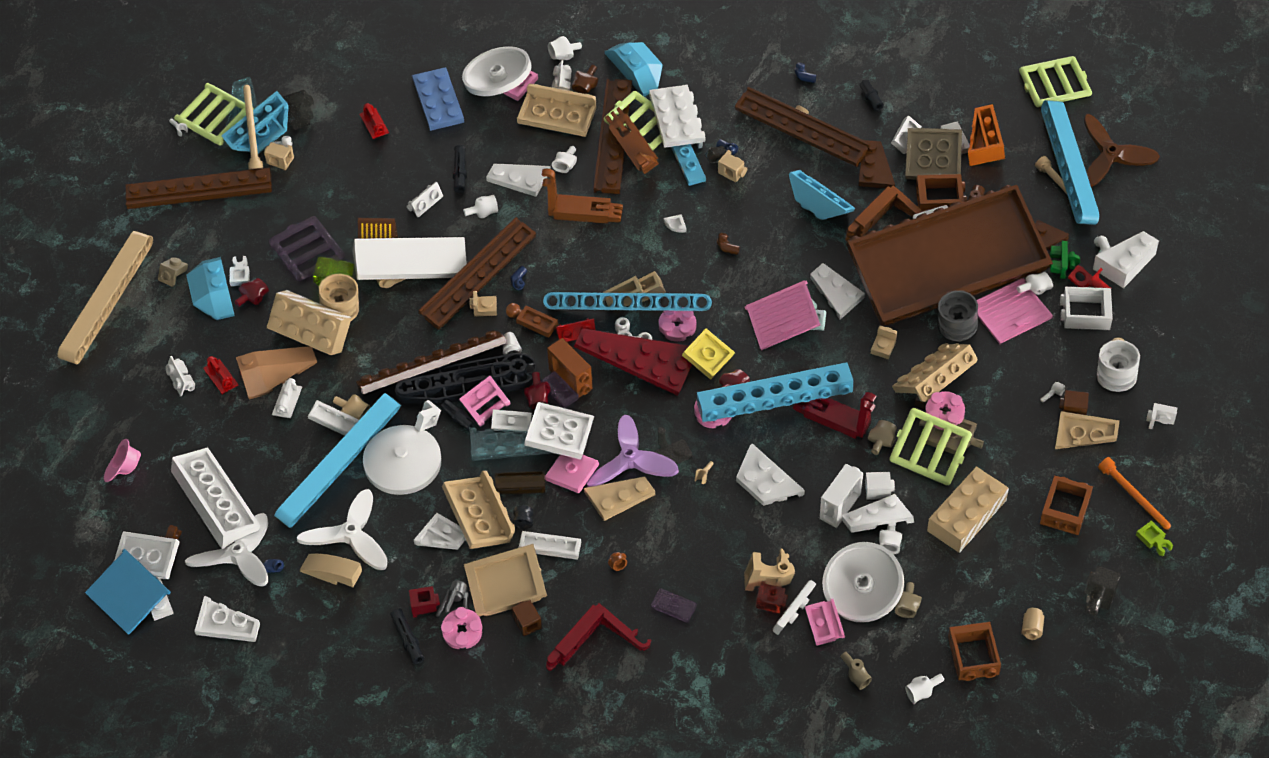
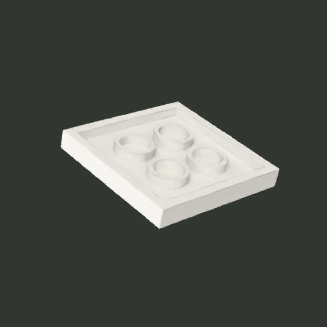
M538 402L524 445L581 460L594 416Z

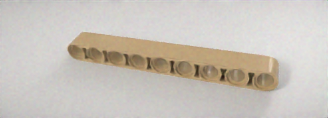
M137 231L131 233L58 350L59 359L78 364L82 360L151 249L153 243L152 236Z

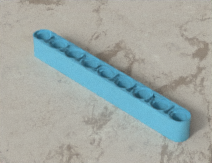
M1045 100L1042 104L1041 112L1077 224L1096 225L1099 221V210L1065 105L1061 101Z
M550 292L543 299L545 307L555 310L706 311L712 305L711 298L706 294ZM552 296L557 298L555 306H551L549 303V299ZM570 296H574L576 299L574 306L568 304ZM592 296L594 304L589 307L586 304V299ZM608 296L613 299V304L610 307L605 305V299ZM627 296L632 300L629 307L623 304V300ZM646 296L651 301L648 307L642 305V299ZM663 297L669 299L667 307L661 306L660 301ZM682 297H686L688 300V305L684 308L679 305V300ZM701 297L707 300V305L704 308L698 305V300Z
M384 393L285 500L274 516L289 528L293 527L367 446L369 441L397 413L401 405Z

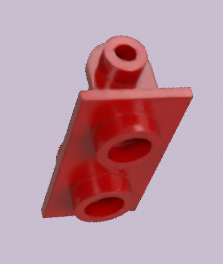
M369 103L365 104L363 112L359 115L372 139L388 134L389 131L377 109Z
M587 318L584 321L565 325L559 324L556 327L559 340L561 338L566 342L577 340L582 328L595 330L594 318Z
M213 356L207 358V366L203 369L221 394L238 386V383L220 359L217 360Z

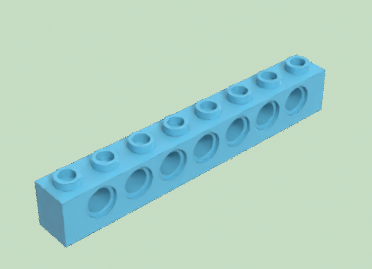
M846 362L697 392V405L702 422L715 421L721 418L734 417L746 413L751 414L756 411L770 410L781 406H790L795 403L809 402L840 394L845 395L853 392V377Z

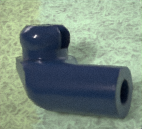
M804 63L796 64L794 72L797 77L802 81L815 83L817 75L807 73Z
M269 559L263 563L267 573L280 572L284 567L283 561L279 559Z

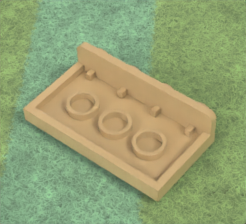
M528 84L527 94L517 117V123L586 137L596 110V97L538 84Z
M942 344L938 347L937 352L925 357L924 362L912 367L910 373L898 378V382L892 387L895 393H914L918 395L920 401L926 402L933 393L941 391L977 362V357L970 344Z
M482 471L480 477L443 483L442 488L470 549L510 543L515 533V527L510 521L507 509L503 506L500 494L496 491L493 479L487 471Z

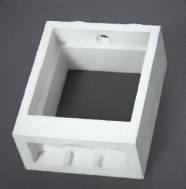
M1065 287L1064 294L1060 295V305H1063L1061 321H1064V328L1110 330L1113 319L1111 288ZM1070 302L1101 303L1102 316L1070 315Z
M844 465L821 497V520L836 528L842 521V515L848 513L861 495L863 472L854 466Z

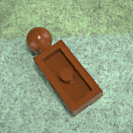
M511 303L506 307V314L510 318H516L517 324L548 338L558 326L557 319L531 307L525 306L521 310L516 303Z

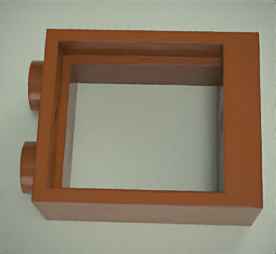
M961 174L917 175V203L922 211L925 209L928 211L944 205L950 207L955 202L963 203L967 201V196H963L965 181H962ZM956 188L957 199L927 200L926 189Z
M563 338L547 348L549 370L577 399L582 395L588 394L592 389L591 366Z
M1054 475L1040 524L1079 535L1093 486ZM1056 490L1084 498L1078 517L1050 509Z
M990 622L949 627L948 640L958 680L971 681L975 678H992L999 675L1001 662ZM985 640L991 663L963 667L957 643Z

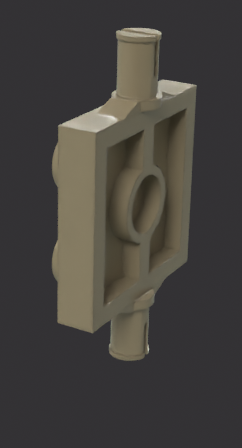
M921 419L919 426L924 427L926 421ZM963 419L960 424L956 425L972 433L966 449L970 445L982 448L984 441L973 437L977 423ZM933 426L926 444L937 447L944 430ZM952 432L944 451L955 455L962 436Z

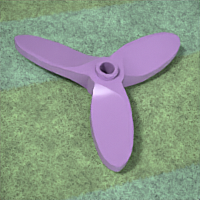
M623 415L618 423V440L622 449L620 454L594 472L586 484L587 487L602 485L623 471L636 468L646 474L663 477L674 476L679 470L673 460L651 451L638 450L639 437L636 425L630 416Z

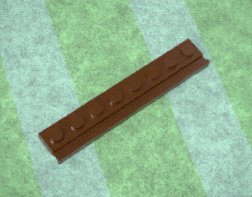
M606 80L594 193L602 191V193L620 194L625 150L609 129L610 125L604 122V117L614 109L615 104L619 100L622 102L631 93L632 80ZM630 104L622 110L628 116Z
M747 87V91L743 93L735 105V110L856 167L865 156L867 149L870 148L869 142L751 87Z
M270 168L125 184L127 209L269 193L272 192Z
M515 217L422 306L418 314L423 315L430 324L440 330L470 298H473V291L478 293L535 238L536 232Z
M492 330L485 333L483 337L469 338L466 343L452 344L449 349L444 351L443 349L435 350L432 352V355L427 357L424 355L414 358L413 362H402L397 364L396 368L390 370L385 368L378 371L379 374L362 376L359 381H356L358 389L365 394L507 343L505 336L499 331Z

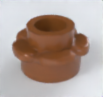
M620 552L613 553L608 560V565L615 571L624 569L627 565L626 555Z

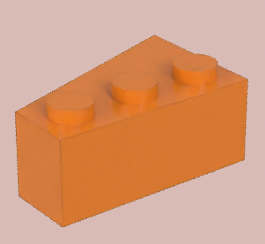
M993 104L975 108L970 147L968 149L969 166L1005 159L1004 144Z

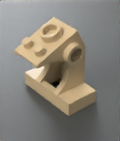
M780 549V554L776 558L777 565L768 566L761 562V553L753 552L744 572L745 590L753 591L755 586L779 588L790 584L795 574V569L788 560L789 554H785L784 550Z

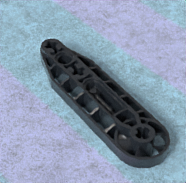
M512 353L438 367L410 379L399 381L395 388L396 398L403 405L424 404L427 400L431 401L434 405L443 404L445 400L456 402L460 401L459 399L489 376L492 377L503 393L519 390L533 384L532 373L537 372V364L527 354ZM533 365L535 371L527 372L526 366Z

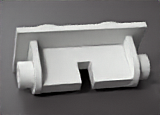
M563 60L560 61L558 66L554 67L553 76H555V79L552 83V88L570 91L572 69L569 65H563Z
M435 182L432 185H428L418 197L408 202L407 209L414 211L416 216L420 217L443 197L438 183Z
M170 356L166 365V373L172 379L174 388L177 389L180 396L183 395L184 390L193 391L195 389V382L190 374L186 375L188 370L184 362L180 359L174 360Z
M289 378L283 384L272 415L291 419L302 386H296L294 379Z

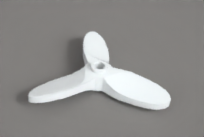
M369 489L361 491L356 496L350 506L347 522L334 527L309 530L297 537V542L304 545L345 542L350 544L356 555L376 570H385L387 568V557L381 547L372 537L361 531L368 521L373 505V495Z
M260 513L254 516L260 524L259 531L236 540L235 543L223 550L219 549L193 555L185 560L186 565L201 567L222 563L238 565L243 576L257 586H265L268 583L266 569L258 557L251 552L259 545L268 528L269 523L266 514Z

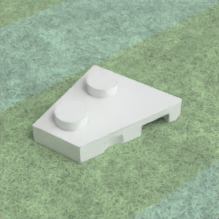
M436 513L414 539V544L458 550L466 539L459 525Z

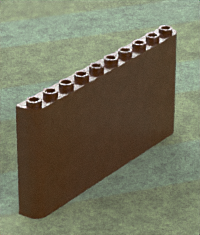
M1006 185L999 191L994 192L991 190L981 197L973 196L967 199L966 202H955L950 207L945 209L943 207L938 208L931 214L923 213L918 215L916 219H905L898 225L893 226L890 224L880 231L872 230L862 237L854 236L846 244L881 326H887L938 308L940 299L948 292L955 290L965 291L974 296L1021 278H1026L1028 275L1041 273L1053 264L1018 185Z

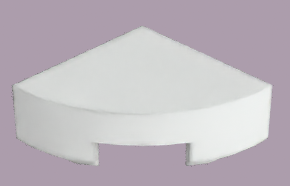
M682 214L664 218V223L670 230L679 233L686 232Z

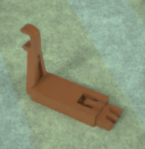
M618 107L616 109L620 114L619 116L612 111L613 120L608 115L605 117L610 124L609 129L636 168L646 174L659 164L657 161L659 158L631 118Z
M548 168L542 169L541 175L550 177V179H543L542 183L548 189L549 216H554V219L595 223L621 222L622 204L611 203V198L557 194L555 172Z
M888 186L848 227L845 240L848 241L854 236H864L893 206L912 217L914 214L927 211V209L922 211L895 186L891 188Z

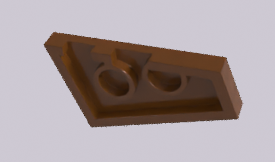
M864 140L870 143V148L867 149L865 156L861 160L859 186L887 188L888 186L891 188L895 186L881 141Z

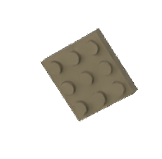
M908 128L905 179L917 180V175L961 174L962 129Z

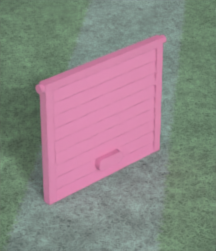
M1021 278L976 300L978 303V318L999 344L1053 318L1051 312L1031 290L1018 293L1017 286L1025 284V278Z
M807 280L745 306L761 350L820 326L806 285L808 284Z

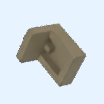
M171 258L161 263L158 281L174 286L176 277L187 271L188 264L182 262L179 258Z

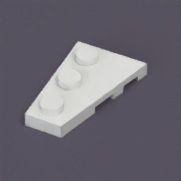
M824 263L810 274V279L820 293L824 294L828 304L836 311L839 319L843 318L865 298L864 292Z
M895 494L842 515V521L851 533L875 529L877 525L883 524L895 526L896 522L901 521L914 523L913 515Z

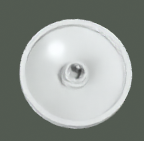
M517 47L491 49L475 57L465 67L462 80L465 88L474 95H498L515 88L527 78L531 71V61L528 54L523 49Z
M398 425L389 427L376 434L367 444L363 453L365 474L376 488L386 493L403 495L417 492L428 486L436 478L441 467L440 447L430 433L425 430L418 431L415 426Z
M871 542L854 543L839 550L828 562L823 575V592L827 601L834 599L838 615L854 622L874 621L888 614L899 602L904 588L903 570L896 557L885 547Z

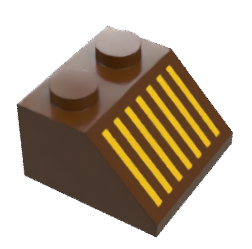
M358 218V239L398 238L395 218Z

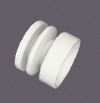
M1114 340L1104 344L1099 353L1098 382L1104 388L1115 392L1126 391L1132 388L1137 381L1140 360L1138 349L1133 344L1123 340Z

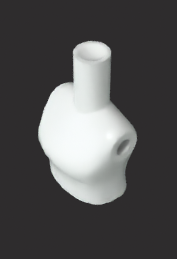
M570 146L567 152H558L555 160L552 162L553 169L561 173H567L571 170L577 161V157L573 155L576 152V148Z
M481 196L477 198L475 206L463 209L464 215L468 216L476 213L479 218H485L490 214L497 213L498 207L495 196Z
M1046 272L1031 274L1026 277L1025 284L1017 286V291L1022 293L1031 290L1036 295H1040L1052 289L1053 283Z
M896 525L888 526L887 530H881L879 535L880 545L888 549L892 554L899 553L902 533L895 531Z
M938 674L931 679L927 676L914 678L905 687L908 698L913 704L921 699L929 698L932 695L933 687L943 682L944 677L942 674Z

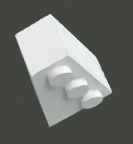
M1143 231L1096 255L1093 270L1098 271L1102 268L1101 275L1124 288L1156 255L1159 240Z

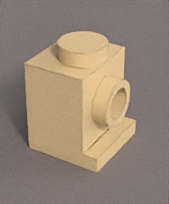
M271 142L264 150L267 164L284 170L288 168L294 159L291 145L285 147Z
M730 150L718 161V173L734 182H737L740 177H744L747 172V168L744 167V161L731 155Z

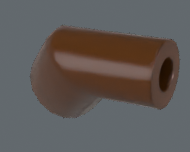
M720 233L717 238V244L723 252L738 255L740 246L730 244L727 240L728 235Z

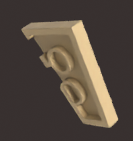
M1061 411L1055 449L1115 442L1118 435L1119 420Z
M646 477L587 487L584 488V493L605 521L654 496L655 490Z

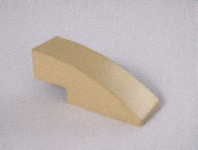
M654 271L640 279L634 276L603 293H665L666 291L660 277ZM610 296L606 297V303L610 307L613 304V299ZM629 296L625 297L623 300L624 306L631 305V298ZM644 297L642 302L649 300V297Z
M308 554L300 568V572L335 585L337 582L354 587L362 572L361 563L327 554Z

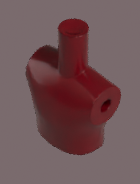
M260 278L243 283L239 287V292L242 296L234 302L238 307L247 301L257 305L262 301L263 296L269 292L268 286Z
M740 369L723 374L719 380L722 387L750 382L749 376Z
M539 372L532 373L533 385L524 390L529 408L536 409L538 402L548 404V394L551 391L548 382L541 383Z

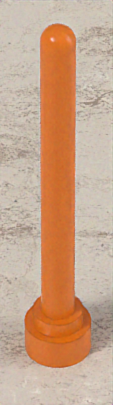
M1110 457L1105 458L1099 464L1098 469L1103 474L1111 475L1164 529H1170L1171 524L1116 470L1115 462Z

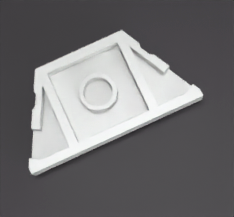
M754 444L750 445L736 476V481L763 506L772 504L775 501L787 500V497L798 495L800 497L804 495L805 490Z

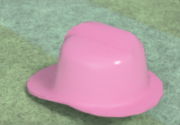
M128 439L121 441L114 457L106 468L104 474L105 482L111 481L117 474H129L136 468L141 453L129 446Z

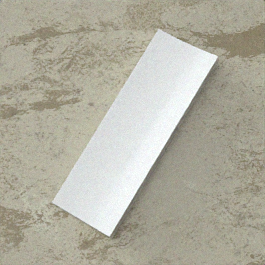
M464 237L354 239L352 250L357 280L453 278L467 264Z
M209 448L172 458V474L222 550L236 540L259 531L260 524Z

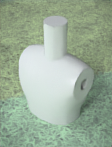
M564 36L548 43V51L551 58L558 60H569L574 55L573 50L582 48L580 42L570 44Z

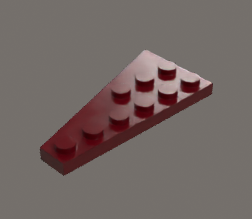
M583 328L574 345L575 348L677 396L692 365L682 356L689 347L688 345Z

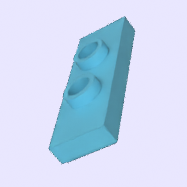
M691 144L671 147L688 185L705 182L706 176Z

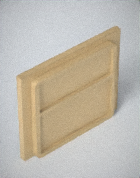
M534 544L464 564L470 587L469 591L471 592L475 612L478 616L497 614L512 609L519 602L531 600L533 603L547 596Z

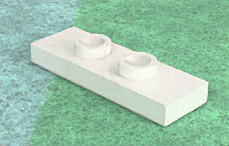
M316 400L308 415V419L342 435H346L359 421Z
M522 531L518 548L534 544L536 554L578 559L581 539Z
M812 580L807 582L774 626V633L779 635L788 622L790 624L794 622L799 615L796 613L798 608L800 607L803 610L809 602L807 597L815 587V582Z

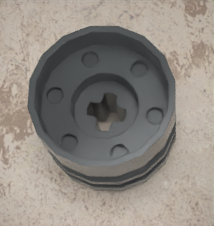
M955 290L948 292L940 299L938 303V328L945 338L952 341H964L972 337L977 331L978 303L976 298L970 293Z

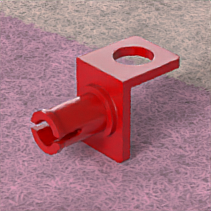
M1078 265L1068 276L1078 287L1111 288L1099 278V274L1103 270L1102 268L1092 276ZM1078 272L1082 273L1085 280H1077L1075 274Z

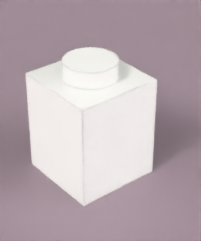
M890 472L866 473V500H881L891 496V492L895 490L894 480L890 479Z

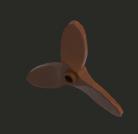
M1091 114L1085 115L1084 123L1086 129L1101 152L1086 172L1091 187L1098 184L1105 177L1112 163L1118 162L1126 165L1143 166L1154 164L1159 160L1160 155L1151 148L1131 144H1115L1105 128Z

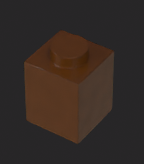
M1065 390L1064 398L1060 397L1059 409H1062V412L1086 415L1089 393Z
M531 600L519 602L512 607L513 619L523 636L542 629L541 617Z

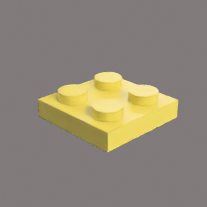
M705 329L684 351L682 356L709 379H712L733 357L735 352L709 330Z

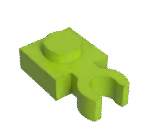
M1150 521L1137 531L1136 536L1149 548L1155 546L1160 556L1165 554V550L1162 547L1172 550L1173 544L1169 540L1164 539L1166 534L1153 521Z

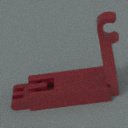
M865 392L861 398L860 411L830 398L795 403L793 409L804 414V417L852 438L856 439L857 436L863 438L871 424V412L875 408V405L870 402H874L877 396L873 393Z
M598 603L596 606H591L547 657L546 669L551 671L558 663L564 666L600 624L609 628L639 650H647L650 647L651 639H647V642L644 644L639 642L635 638L638 634V629L631 631L610 611Z

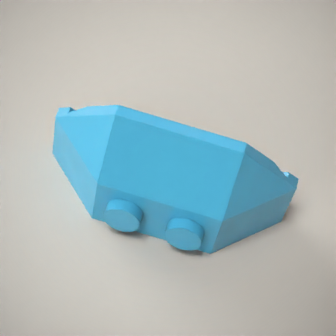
M643 42L622 43L605 51V55L628 80H632V85L641 95L646 96L649 94V90L658 89L663 64Z
M278 91L253 110L258 154L287 131L288 104ZM246 116L222 135L232 150L250 152Z
M801 170L790 172L789 178L795 200L801 204L802 208L813 212L817 218L824 220L855 210V207L815 179L807 176Z
M221 257L202 261L186 275L193 306L212 316L215 320L235 316Z

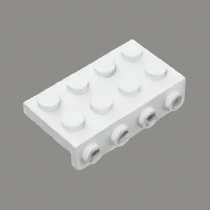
M688 85L649 90V96L664 148L697 143L698 148H702L703 142H705V133L701 131V119L697 118V106L693 105V92L689 91Z

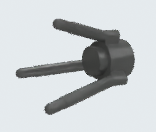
M459 580L452 581L450 589L447 590L446 596L436 613V617L440 616L445 606V612H449L453 601L459 602L463 599V607L467 609L469 593L466 592L467 585Z

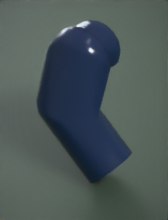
M719 139L716 144L717 148L725 152L730 150L731 155L738 152V146L735 143H728Z
M520 266L510 278L512 287L516 290H522L525 286L522 277L527 273V269L524 266Z

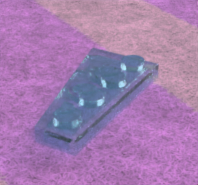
M470 428L472 461L549 454L550 452L525 446L528 432L515 434L513 431L505 430V433L494 432V429L477 431L476 428Z

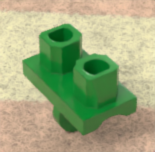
M1062 241L1061 246H1051L1050 258H1058L1060 260H1052L1053 264L1050 267V272L1060 273V279H1066L1068 266L1070 269H1075V266L1080 264V257L1074 251L1068 254V241Z

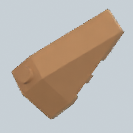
M310 346L256 351L236 357L249 400L272 392V388L280 383L283 385L291 376L300 374L317 363L313 349Z

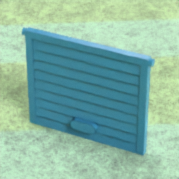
M123 549V553L85 593L127 634H130L154 607L171 592L126 549Z

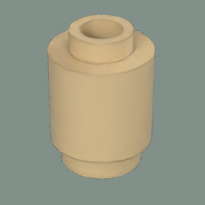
M1029 608L1024 614L1022 634L1027 639L1036 640L1042 636L1044 625L1042 610Z

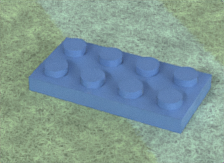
M446 67L412 75L430 131L464 123V117Z

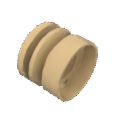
M333 274L327 276L319 285L320 304L352 317V321L359 312L358 284L348 275Z

